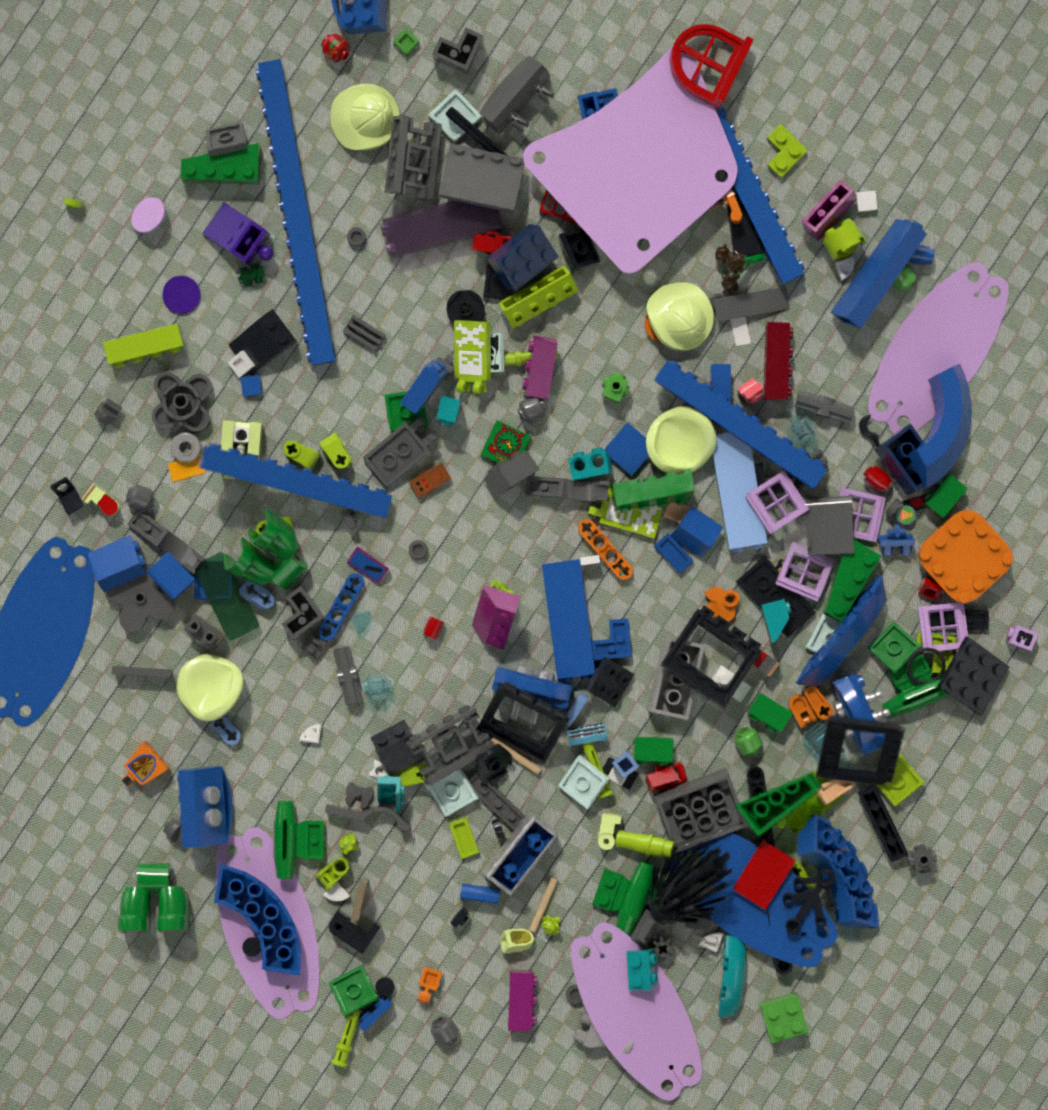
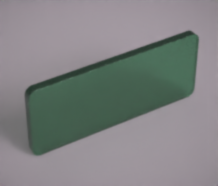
M219 552L207 558L204 562L201 561L195 569L197 571L195 574L227 638L232 641L257 629L260 624L249 602L240 595V584L237 578L225 570L224 553Z

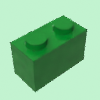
M951 474L942 477L936 482L938 485L934 491L930 490L924 497L926 501L923 505L940 519L947 515L968 489Z
M758 692L747 710L750 713L749 718L757 723L760 720L767 724L765 728L773 733L776 731L782 732L793 714L760 692Z
M634 736L633 759L637 761V764H649V761H657V765H668V762H673V738Z

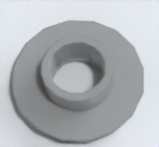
M188 432L180 433L172 440L171 453L178 461L184 463L192 462L200 455L201 443L194 434ZM184 442H189L192 446L191 451L188 453L181 451V445Z

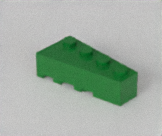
M259 143L247 145V149L209 157V154L181 159L180 179L183 182L260 185L261 146Z
M690 468L685 469L684 474L677 475L675 472H670L659 479L656 476H650L643 479V482L635 479L612 484L610 491L614 511L626 513L634 508L646 510L650 506L656 505L661 508L668 506L670 503H676V505L686 504L692 497L695 488Z
M854 540V553L840 554L838 566L823 612L839 622L843 621L880 560L881 555Z
M809 773L740 802L735 806L757 836H760L812 798L823 787L813 773Z

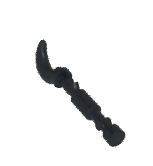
M868 414L860 420L859 430L864 436L870 438V441L873 440L877 447L880 445L877 439L879 435L868 430L867 422L871 418V415Z

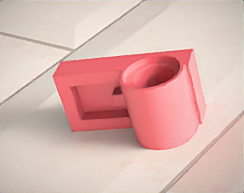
M751 378L738 387L737 391L746 405L750 402L753 405L761 399L763 387L760 382L757 383Z

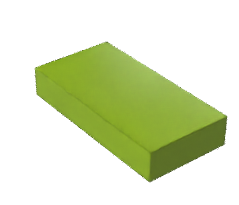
M467 816L448 823L461 860L480 853Z

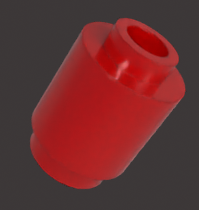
M876 465L873 467L869 466L863 473L865 476L864 481L877 491L884 492L892 483V480L889 478L890 476Z

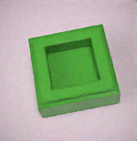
M406 28L393 43L407 56L420 44V41Z

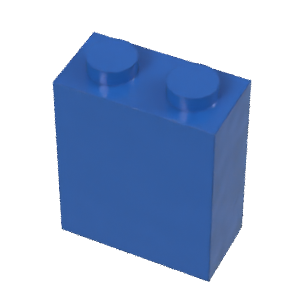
M432 360L426 364L400 403L415 414L421 411L448 373L446 365L438 360Z
M131 535L88 553L96 581L103 592L146 574L144 569L146 562L143 555L139 553L142 549L137 540L134 541Z

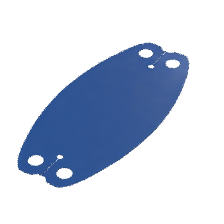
M59 537L48 540L31 558L10 590L0 611V696L5 697L7 701L5 707L0 708V718L7 716L12 718L14 723L19 726L26 727L30 725L50 705L72 671L82 649L92 612L95 575L88 553L91 552L89 548L80 545L71 547L66 540ZM58 546L61 549V556L59 558H52L49 551L52 547ZM78 555L84 556L86 558L85 566L77 567L74 564L75 557ZM61 567H65L66 570L62 572ZM19 692L20 696L16 697L15 693ZM28 705L31 708L30 716L22 717L19 713L20 707Z
M728 833L704 842L698 849L700 852L710 844V848L706 853L717 847H720V856L727 851L730 853L731 858L725 864H728L726 867L728 870L733 868V872L714 884L718 886L723 882H727L731 886L696 905L727 896L726 900L703 907L716 908L717 912L708 915V917L723 930L750 947L774 958L803 967L817 966L823 958L822 952L825 947L832 946L838 938L834 922L822 906L823 915L827 919L824 926L828 928L829 934L825 938L819 937L817 935V928L819 926L815 924L816 916L814 906L812 905L801 921L800 931L797 934H790L786 930V922L796 916L806 900L795 901L789 905L785 904L782 900L783 895L787 892L794 894L811 890L806 885L800 889L795 888L793 880L798 876L790 870L769 903V928L767 908L763 909L732 889L756 852L757 845L734 833ZM689 848L681 851L684 854L683 858L690 851ZM672 861L671 866L669 868L670 872L676 863L675 861ZM801 879L795 881L797 886L803 884ZM786 895L785 900L787 902L792 901V897L790 895ZM822 917L817 918V922L819 924H823L824 919ZM791 922L790 927L796 929L797 923ZM802 932H806V937L802 936ZM804 947H809L813 950V956L810 959H804L801 956V950Z

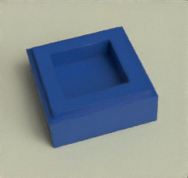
M260 375L240 377L243 397L262 395Z

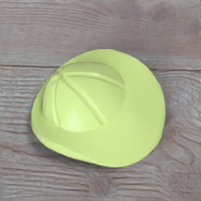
M369 83L358 84L347 88L336 96L331 107L330 123L334 135L344 147L351 150H373L384 146L390 141L393 116L400 115L395 99L386 89Z
M677 282L664 285L655 291L647 302V314L655 335L666 347L672 350L689 351L700 346L707 339L713 328L714 310L707 295L694 284Z
M690 406L675 407L661 414L654 420L646 436V449L654 465L665 473L675 472L677 475L684 474L685 469L691 468V472H694L701 468L712 456L717 444L716 433L710 420L699 410Z
M203 654L188 661L181 668L177 679V694L180 701L194 717L202 721H214L226 715L238 701L243 688V676L239 667L230 660L212 654Z

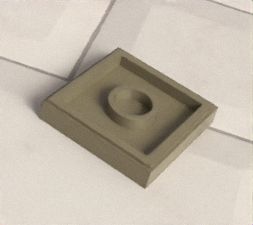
M362 878L358 883L351 917L354 921H359L369 879Z

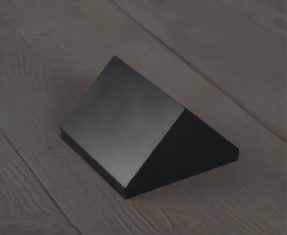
M582 227L559 234L558 239L573 273L600 262L591 237Z

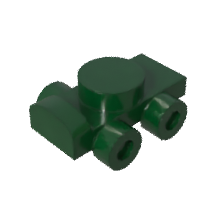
M258 263L250 265L251 269H247V267L240 268V272L236 273L239 284L244 283L245 287H249L252 285L251 281L254 280L256 284L262 283V278L266 277L263 266H258Z

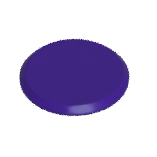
M175 276L165 284L162 298L169 310L184 314L192 311L198 305L200 289L192 278Z

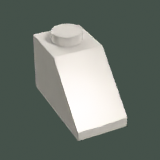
M720 665L711 678L726 688L734 674ZM742 681L732 697L741 703L751 689V686Z

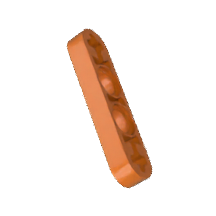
M589 519L582 520L578 525V531L619 579H629L633 573L631 565L593 521ZM583 523H590V530L593 533L595 530L598 531V534H595L591 540L587 538L590 536L587 531L582 532ZM596 537L604 539L603 547L597 548L594 546L593 541ZM609 551L616 553L617 559L615 562L607 561L606 554ZM622 559L623 563H621L620 565L623 568H629V570L627 571L628 576H620L619 573L621 570L618 567L614 569L612 566L617 564L619 560Z

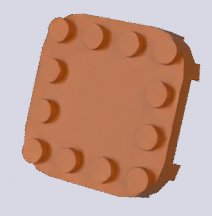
M972 510L958 511L953 514L951 518L922 542L918 552L919 563L922 568L947 593L948 597L961 603L972 602L1008 571L1014 559L1008 544L980 514Z

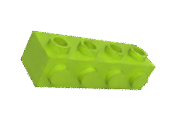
M563 265L498 304L508 323L514 329L529 319L540 315L548 308L556 306L562 300L572 297L579 289L571 273Z
M179 324L103 342L108 365L114 366V368L126 366L125 363L130 361L133 364L144 361V358L150 356L151 359L160 358L163 356L162 353L170 352V354L179 353L182 348H185Z

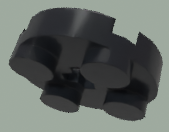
M460 290L450 296L447 301L446 311L449 320L454 324L455 320L481 321L485 308L482 298L476 292ZM461 305H470V312L462 314Z
M500 744L494 745L476 757V773L483 781L495 782L500 780L507 774L508 771L506 769L508 766L512 765L511 753Z

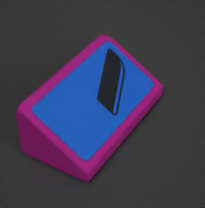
M358 546L347 561V563L377 584H379L389 569Z

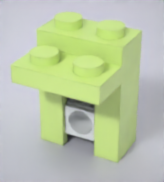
M223 420L221 449L228 451L229 448L235 449V443H237L238 446L236 448L240 450V455H246L245 445L248 444V453L258 455V459L261 460L263 424ZM246 431V439L239 441L237 438L238 432ZM224 475V479H235L234 477Z

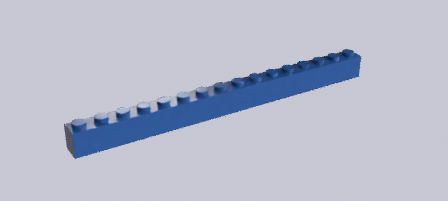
M281 59L258 63L259 69H255L257 81L261 80L262 88H259L260 98L265 101V106L262 107L264 118H268L269 125H266L267 136L271 137L272 144H269L271 156L274 155L276 162L272 163L274 175L278 174L279 179L276 182L277 192L282 195L279 205L281 212H285L286 219L282 221L284 231L288 230L289 238H286L288 250L291 249L293 256L289 257L291 268H295L296 273L293 276L294 287H298L299 290L296 299L298 306H302L303 313L299 315L301 325L305 324L306 332H303L304 342L309 345V351H306L308 363L312 362L313 366L335 363L336 359Z

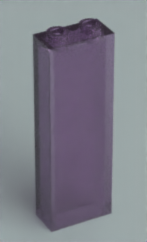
M450 201L382 219L383 225H380L383 236H387L388 243L385 244L388 255L392 254L393 259L471 239L475 234L485 235L487 231L497 232L504 230L499 210L459 201Z

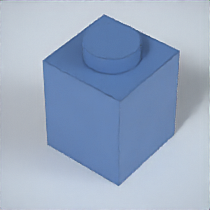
M628 751L611 763L622 779L639 767Z

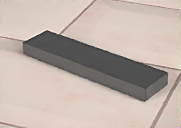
M476 771L468 779L478 797L514 831L520 824V821L526 816L488 780L483 781Z

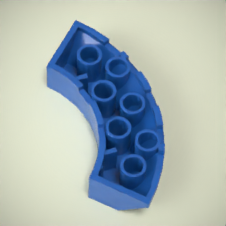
M960 364L928 379L933 392L934 403H936V415H934L931 432L927 439L908 454L925 489L938 482L955 465L969 436L972 415L971 396L966 376Z
M879 575L858 596L849 610V614L834 630L825 645L823 644L808 660L796 684L821 685L852 651L887 601L883 577Z
M812 814L798 835L797 855L808 860L818 871L823 868H829L835 873L836 880L832 885L834 899L838 904L835 909L836 924L848 928H879L877 903H873L871 894L874 889L866 879L868 872L864 863L860 862L855 854L857 850L850 841H846L840 829L836 830L831 826L832 822L817 814ZM828 874L822 876L825 881L830 879Z
M220 864L214 903L227 906L239 912L247 919L260 941L262 970L300 976L301 948L299 936L293 919L284 903L266 884L256 877L240 869Z

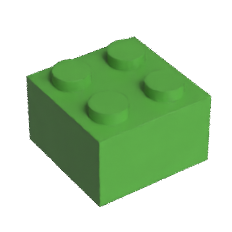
M796 992L759 1002L771 1043L808 1033Z

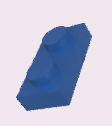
M389 997L385 1000L383 998L378 1000L374 1004L375 1009L371 1013L367 1011L361 1016L359 1027L365 1031L392 1006L393 1001Z

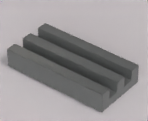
M352 315L343 330L375 352L386 336L355 315ZM354 321L371 330L372 332L380 336V338L377 339L371 334L364 331L363 329L359 328L358 326L353 324ZM350 327L376 342L375 346L349 330Z

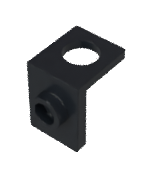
M67 477L50 486L59 497L67 515L84 506L76 487ZM67 484L64 489H57L60 485Z

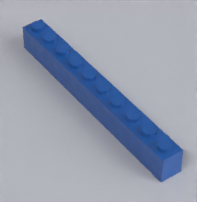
M724 107L715 108L737 164L738 172L732 189L736 197L743 204L748 219L751 220L756 229L757 236L760 237L764 245L765 254L781 286L801 277L804 274L803 270H805V267L800 259L797 260L794 254L796 249L792 242L789 243L786 239L787 231L783 225H779L777 221L779 216L775 208L771 209L768 203L770 198L766 191H762L760 187L762 184L757 174L754 175L751 169L753 164L749 157H745L742 142L736 140L734 136L736 131L732 123L728 124L725 118L727 113ZM723 170L724 173H725V175H726V177L728 178L727 172H726L725 170Z
M668 360L655 377L654 382L689 406L699 410L715 424L813 490L827 471L824 468L825 464L818 459L812 460L809 458L807 451L802 448L796 449L793 447L791 440L786 437L780 438L777 436V431L772 427L767 426L765 428L760 424L761 420L754 415H751V417L746 415L744 408L738 404H735V406L730 404L728 397L722 393L719 395L714 393L712 386L706 382L703 384L698 382L696 375L689 371L687 373L680 369L682 366L673 360L671 363Z
M210 443V446L204 445L198 467L200 469L375 516L387 517L392 498L391 495H387V490L376 488V491L369 490L368 485L358 483V486L351 485L350 480L340 478L339 481L332 480V475L324 473L321 476H317L310 469L303 468V471L295 470V465L285 463L284 466L277 465V460L266 458V461L258 459V455L248 453L247 456L240 455V450L232 448L225 451L221 449V445Z

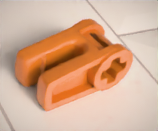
M812 685L803 691V695L808 700L817 718L827 720L828 716H832V706L816 686ZM821 706L823 708H828V710L826 711V716L823 714H819V712L821 711Z

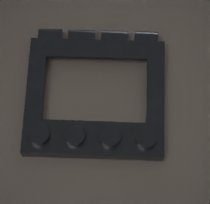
M704 605L701 610L696 609L659 666L724 709L761 652L758 649L761 644L751 637L746 642L744 640L747 636L746 633L735 626L730 631L728 628L731 623L719 615L714 620L712 617L715 612ZM698 625L745 657L726 688L678 656Z
M507 681L505 684L500 683L476 730L487 733L490 737L544 765L569 722L568 713L557 707L555 710L551 709L553 705L540 698L538 701H535L534 695L522 689L518 692V687ZM504 696L556 722L545 744L494 718Z
M828 716L816 769V778L885 785V782H893L905 728L898 726V723ZM846 730L885 734L876 772L838 768Z

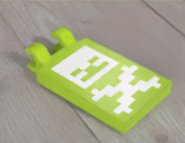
M454 321V378H459L456 386L457 392H469L471 389L470 382H475L473 385L474 394L487 392L486 380H491V322Z
M609 486L607 491L609 501H602L600 509L592 506L589 507L588 514L600 517L599 523L654 539L663 511V507L659 508L657 505L650 506L646 510L634 508L626 513L614 511L610 491L612 486Z

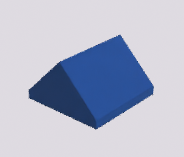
M692 505L670 536L699 557H702L712 547L723 526Z
M169 552L146 572L172 599H175L189 589L195 581L189 572Z

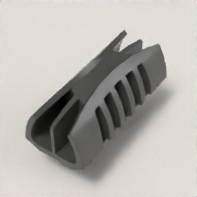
M531 56L526 57L499 84L483 105L479 114L483 116L484 122L499 135L510 123L523 133L524 129L520 124L528 128L529 122L518 115L519 112L535 94L545 101L546 104L549 103V100L545 95L552 99L554 97V93L543 86L550 78L547 69Z

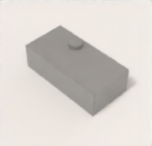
M664 636L647 711L688 720L695 690L659 666L677 639ZM687 641L678 656L700 670L705 645Z

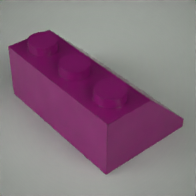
M486 585L483 586L472 625L485 644L504 650L520 596Z

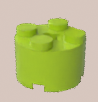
M850 218L844 220L837 229L831 228L824 233L825 237L822 238V243L834 262L837 261V258L840 261L858 250L857 246L859 244L863 246L867 242L855 221H852Z

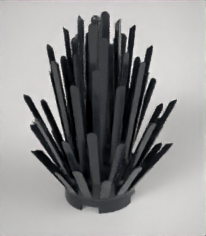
M701 841L684 858V854H680L666 879L678 849L676 845L671 857L665 858L660 876L659 867L656 869L655 865L653 866L651 891L645 898V904H648L651 909L649 914L662 925L666 923L672 925L675 922L698 923L697 921H700L698 918L687 917L708 916L717 912L715 907H703L726 900L727 896L698 905L695 904L731 886L727 882H723L718 886L714 885L733 872V868L728 870L726 868L728 864H725L731 858L730 853L727 851L720 856V847L706 853L710 848V844L700 852L698 849L703 844V841Z

